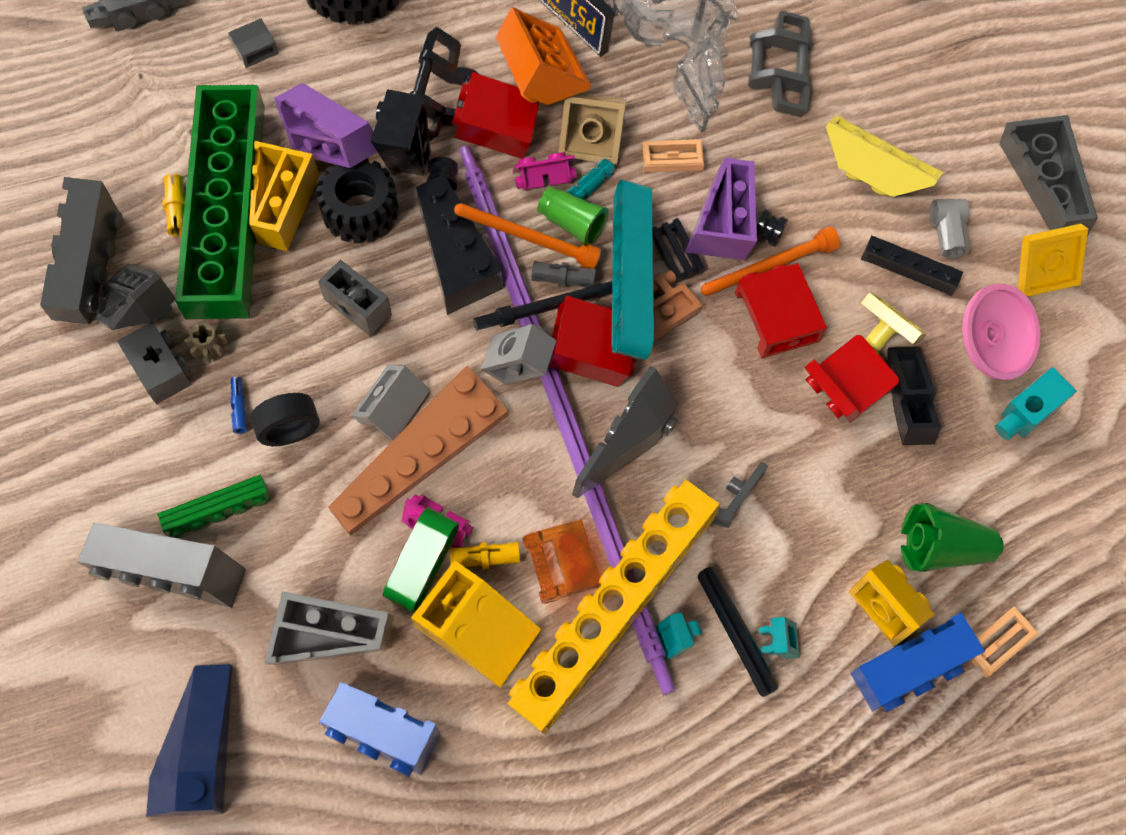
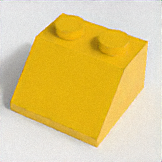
M888 559L869 570L848 591L894 647L935 615L931 610L928 599L920 592H916L907 582V576L903 570L897 565H892Z

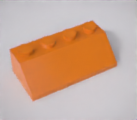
M511 7L496 35V39L514 76V80L520 89L521 96L532 103L539 101L550 105L588 91L591 83L562 29Z

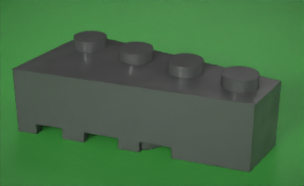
M64 177L62 188L68 191L66 204L59 203L57 216L61 218L60 236L53 235L51 247L55 263L47 265L40 306L51 320L90 324L92 314L96 313L98 309V293L101 285H104L106 282V266L109 258L114 254V239L117 231L122 227L123 217L102 181Z

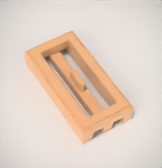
M701 139L642 141L644 173L703 171L704 169ZM679 151H696L688 153H679ZM650 152H667V153L650 154Z
M1015 606L977 637L982 644L1011 618L1017 621L1016 624L987 647L984 653L971 661L976 667L979 666L983 670L981 673L985 678L992 675L1039 634ZM1023 628L1027 632L992 664L985 660Z

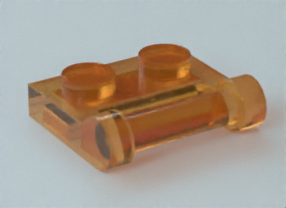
M582 519L533 532L522 538L525 548L529 549L541 588L539 596L542 604L552 603L563 597L601 586L599 583L600 575ZM548 542H552L564 581L563 584L554 586L542 546Z

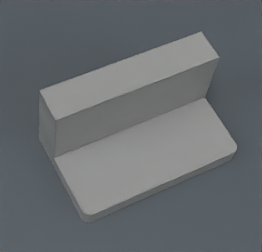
M387 365L351 416L360 424L375 426L383 435L393 441L406 427L430 390L406 366Z

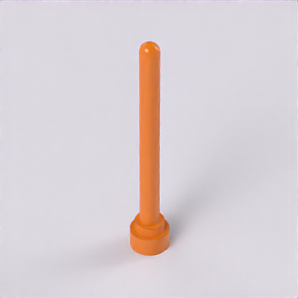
M462 203L457 204L454 208L458 216L575 258V262L579 263L581 268L593 269L598 262L601 248L588 244L587 246L581 245L579 247Z
M828 226L819 230L817 235L813 236V240L703 284L701 292L703 295L708 296L738 284L739 279L746 274L767 272L778 265L787 264L816 251L819 253L835 251L840 248L839 235L832 226Z

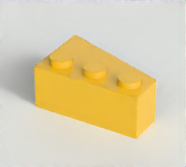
M254 140L255 165H253L252 169L254 181L253 190H251L249 225L259 245L288 251L320 175L313 154Z

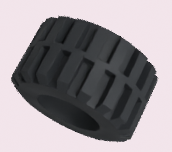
M366 158L351 168L336 165L335 168L329 166L325 170L327 176L321 175L318 180L320 186H317L316 194L326 228H330L331 234L335 237L340 235L343 241L348 242L349 239H353L354 243L361 244L363 239H367V242L374 241V236L378 235L380 238L384 236L385 229L391 230L394 226L393 220H397V209L399 207L393 177H390V173L386 168L381 169L379 162L369 163V158ZM366 195L372 197L370 201L363 205L350 206L344 204L353 196Z

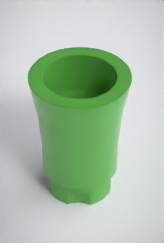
M551 186L544 191L537 206V211L544 215L548 221L573 235L585 246L595 243L601 235L609 215L608 208L590 203L564 190H557Z

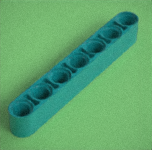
M621 179L616 187L613 200L612 352L646 360L651 353L654 341L652 188Z

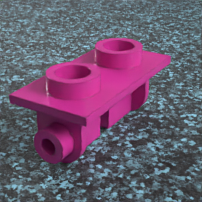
M565 152L548 155V160L536 161L535 157L519 160L518 165H514L512 170L513 174H520V176L515 177L516 188H522L523 191L543 188V176L548 175L550 186L571 183V180L577 178L575 167L569 168V164H572L575 159L574 155L566 156Z
M415 494L411 500L409 498L406 499L401 522L413 530L418 518L427 507L439 513L442 512L443 507L428 499L425 495L419 497ZM449 510L445 516L459 523L458 532L450 548L462 547L464 538H469L474 527L469 525V520Z

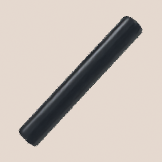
M711 566L701 570L697 578L757 691L762 697L774 693L778 689V684L716 569Z

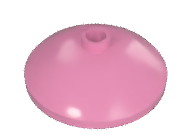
M994 284L979 290L966 307L962 335L967 354L975 367L987 377L995 380L1015 379L1027 372L1037 357L1041 338L1039 319L1028 297L1012 285Z

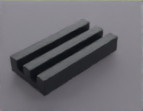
M679 218L673 219L671 224L665 222L662 223L660 228L652 227V237L668 270L674 272L677 278L675 283L704 273L705 267L698 254L686 253L693 266V269L691 268L673 234L674 231L684 251H686L690 239ZM662 235H666L676 258L684 270L683 273H680Z

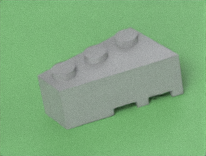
M282 591L264 664L279 665L386 651L394 616L387 612Z

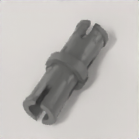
M534 261L531 280L559 284V287L566 288V285L587 288L595 285L596 269L569 266L567 262L550 264Z

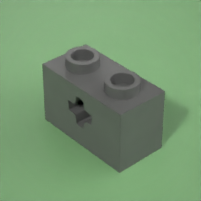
M339 260L318 281L324 300L369 336L392 315L388 296L342 260Z
M153 322L117 341L155 404L191 386L185 375L190 372L189 367L181 354L176 357L173 356L170 349L176 347L167 331L163 330L159 333Z

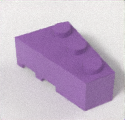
M301 83L274 98L293 150L313 154L315 160L348 168L355 166L377 152L371 143L373 130L369 122L306 84Z
M725 157L713 178L685 253L745 260L757 243L755 162Z

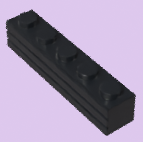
M872 235L860 259L950 296L957 289L963 271Z

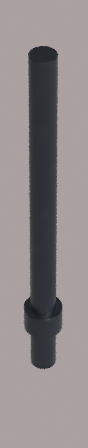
M612 281L513 308L510 305L500 307L494 313L473 318V325L476 331L496 325L505 327L514 324L515 320L558 309L566 296L588 301L612 294Z

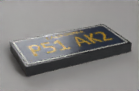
M539 0L600 57L608 53L615 10L604 0Z

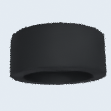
M286 393L274 396L256 406L251 412V422L257 440L262 445L270 447L284 446L303 440L313 434L320 423L313 399L304 393Z

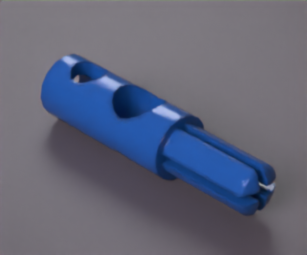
M235 376L230 379V404L233 410L231 414L233 433L243 434L248 431L247 414L244 408L246 403L243 396L242 378L237 377L236 380Z

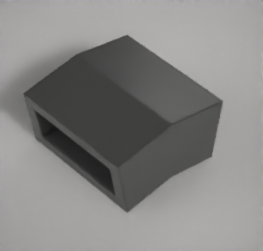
M262 18L228 32L229 40L245 68L279 54L276 42Z

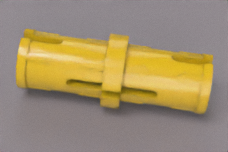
M167 174L163 177L165 198L162 204L167 216V233L170 236L177 237V227L180 230V236H182L185 205L184 178L179 174H173V185L171 175Z
M518 541L487 545V542H480L479 546L449 548L450 565L455 560L465 568L482 566V570L489 569L491 565L520 563Z

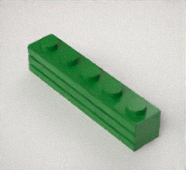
M260 474L157 513L163 533L167 537L179 538L188 531L204 528L206 524L221 522L232 514H242L246 509L253 506H262L271 500V497Z

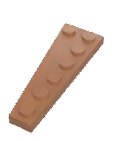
M467 365L328 506L330 512L351 536L508 417V410Z

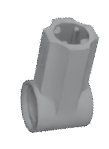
M934 199L931 203L930 222L932 226L937 227L941 256L949 260L967 256L970 252L966 227L969 218V204L966 199Z

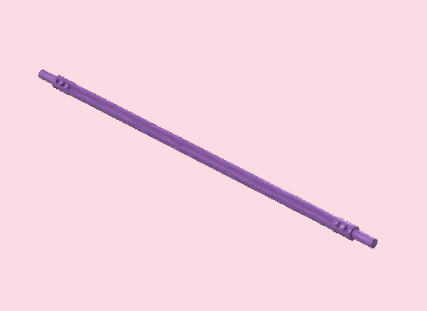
M468 145L461 147L459 152L467 171L465 177L477 209L500 217L481 168H478L471 147ZM484 225L496 260L502 269V276L514 307L531 303V297L507 234ZM537 314L519 319L521 327L529 324L542 327ZM548 366L546 375L540 376L578 477L591 455L559 371ZM599 483L586 492L584 496L609 563L615 568L623 558L620 554L625 545L602 484ZM634 569L629 570L626 574V579L629 582L638 583ZM647 605L632 624L646 662L651 663L664 696L675 692L676 689L664 657L667 656Z

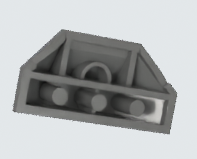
M126 264L103 285L102 292L105 295L99 301L95 319L111 330L152 322L155 318L161 320L172 310L173 307L170 304L176 298L156 272Z

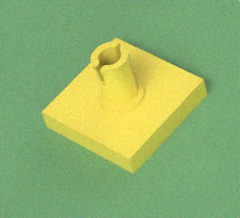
M869 293L861 302L862 305L877 315L880 320L865 339L878 354L895 333H900L913 344H919L927 335L925 331L878 295Z

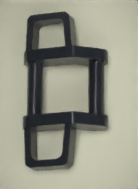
M435 27L427 34L423 50L420 52L418 59L420 67L414 90L410 92V94L425 97L427 117L433 120L429 130L430 141L439 136L442 124L457 127L452 124L456 108H446L425 94L430 73L432 72L447 83L462 85L463 82L469 83L472 72L479 74L471 68L457 67L461 44L439 27ZM435 41L448 48V61L432 51ZM458 100L457 107L462 108L463 101Z

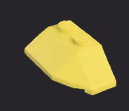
M838 115L833 117L826 126L838 168L845 171V175L855 181L862 180L871 185L872 190L880 195L894 197L935 186L944 173Z

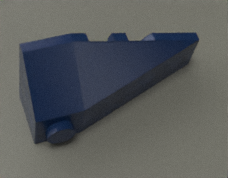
M231 664L194 666L149 777L146 817L223 814L232 679Z

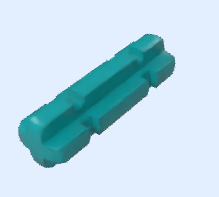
M606 158L602 159L596 165L597 168H592L577 182L578 186L573 185L567 192L585 200L584 196L588 197L604 183L603 179H608L614 173V164Z

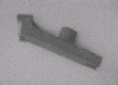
M761 461L746 483L735 476L731 479L726 489L736 495V497L727 509L719 508L718 515L709 526L715 524L729 528L732 517L766 472L768 465Z

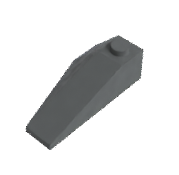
M650 366L629 395V402L621 417L617 415L613 420L604 439V442L607 444L605 445L602 442L598 444L578 475L572 493L574 497L579 498L656 445L663 434L669 436L678 420L673 417L678 403L654 367Z

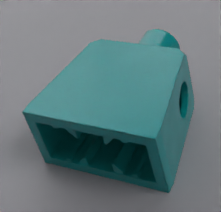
M1054 367L1050 368L1008 404L1001 413L1003 419L995 425L997 433L1005 440H1010L1017 433L1025 438L1060 410L1077 390Z

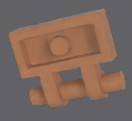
M671 270L663 275L657 274L653 276V295L656 293L661 295V297L653 301L654 341L698 314L702 309V304L684 283L675 288L671 287L670 284L677 280L674 272Z

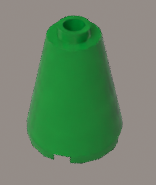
M929 503L913 505L905 516L901 534L907 535V546L901 545L904 563L910 570L919 572L992 563L1001 555L1004 547L1003 540L996 529Z

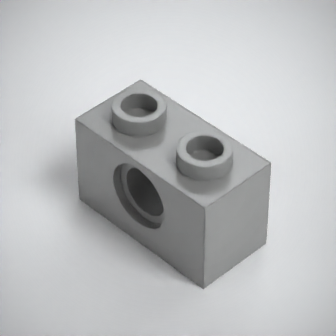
M529 324L493 335L481 370L503 384L546 375L556 339L545 333V329L535 324Z

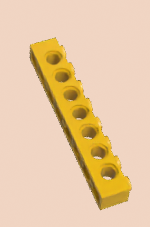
M686 479L680 487L674 485L668 491L663 500L666 504L658 514L652 512L642 526V529L645 531L637 541L632 538L625 545L620 554L623 558L615 568L612 566L608 567L599 579L601 586L592 596L589 593L582 599L576 609L579 614L570 624L566 621L559 628L554 636L557 641L549 651L544 649L532 663L534 670L526 680L523 678L519 679L510 690L509 696L512 698L507 704L543 734L546 735L718 515L719 503ZM680 514L685 516L688 522L685 526L676 528L669 523V519L674 515ZM654 541L663 542L667 546L666 551L660 555L651 554L647 548ZM633 568H639L645 572V577L638 583H632L626 579L627 572ZM613 595L621 597L623 605L620 609L609 611L604 607V602L608 597ZM589 623H596L601 626V632L595 639H586L582 636L583 628ZM567 651H574L579 656L577 664L572 668L560 666V658ZM545 679L554 680L556 684L554 693L549 697H540L537 692L540 682Z

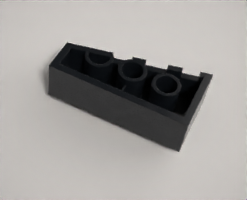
M443 174L416 186L419 209L447 315L502 290V269L473 221L458 216L455 213V206L461 202L445 175Z

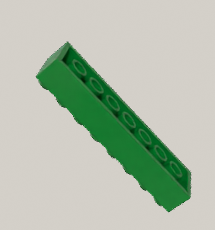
M196 85L175 302L185 320L250 318L255 236L249 225L251 190H253L254 181L252 169L253 165H255L254 140L262 142L265 106L258 85Z

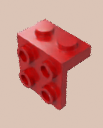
M861 335L851 338L822 363L818 364L814 359L804 367L809 374L805 379L806 382L817 394L823 391L830 399L826 405L838 419L844 416L849 423L899 384L898 376Z

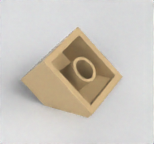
M579 93L566 98L564 101L558 153L565 152L566 156L574 155L575 159L600 162L606 158L617 165L627 99Z

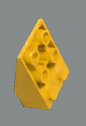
M455 560L411 617L416 629L499 688L505 683L542 630L489 584Z

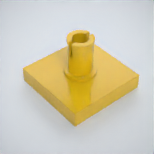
M1082 224L1023 236L1018 289L1029 297L1081 285L1088 228Z

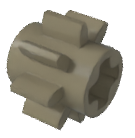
M203 320L202 323L189 327L191 331L190 337L184 339V342L191 349L190 353L195 360L201 356L210 363L211 359L224 355L222 345H226L229 342L226 335L222 334L223 330L219 323L214 324L212 327Z

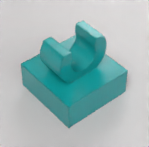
M682 612L669 615L656 626L667 659L681 656L695 646L693 642L694 636L702 634L698 621L686 623Z
M785 616L771 618L772 627L763 626L759 628L760 634L773 636L772 644L760 647L761 652L768 655L776 654L784 659L800 658L796 622Z

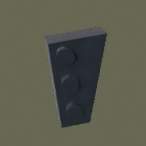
M387 89L384 101H379L377 105V123L371 143L389 170L424 176L431 154L425 97Z

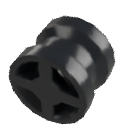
M448 157L432 158L428 162V172L430 175L427 177V182L444 174L455 191L457 189V179L455 178L458 173L457 162Z
M765 209L756 225L757 239L763 238L768 240L769 245L775 247L786 227L788 218L783 216L778 218L773 216L772 211Z

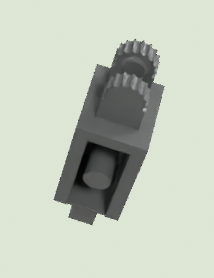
M99 0L83 7V12L90 28L113 24L116 32L172 15L170 9L185 3L187 4L189 0Z

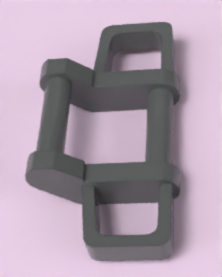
M780 11L775 19L774 28L755 32L750 36L752 70L748 76V86L757 90L772 86L773 109L777 112L802 117L809 108V93L811 89V78L808 76V52L811 50L810 20L805 16ZM783 23L799 27L801 34L782 29ZM774 46L797 52L796 73L779 68L763 70L764 49ZM782 89L800 93L799 104L785 101L782 98Z

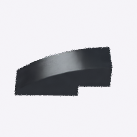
M920 346L888 347V366L899 378V384L891 390L902 446L935 444L941 425L933 404L936 392Z

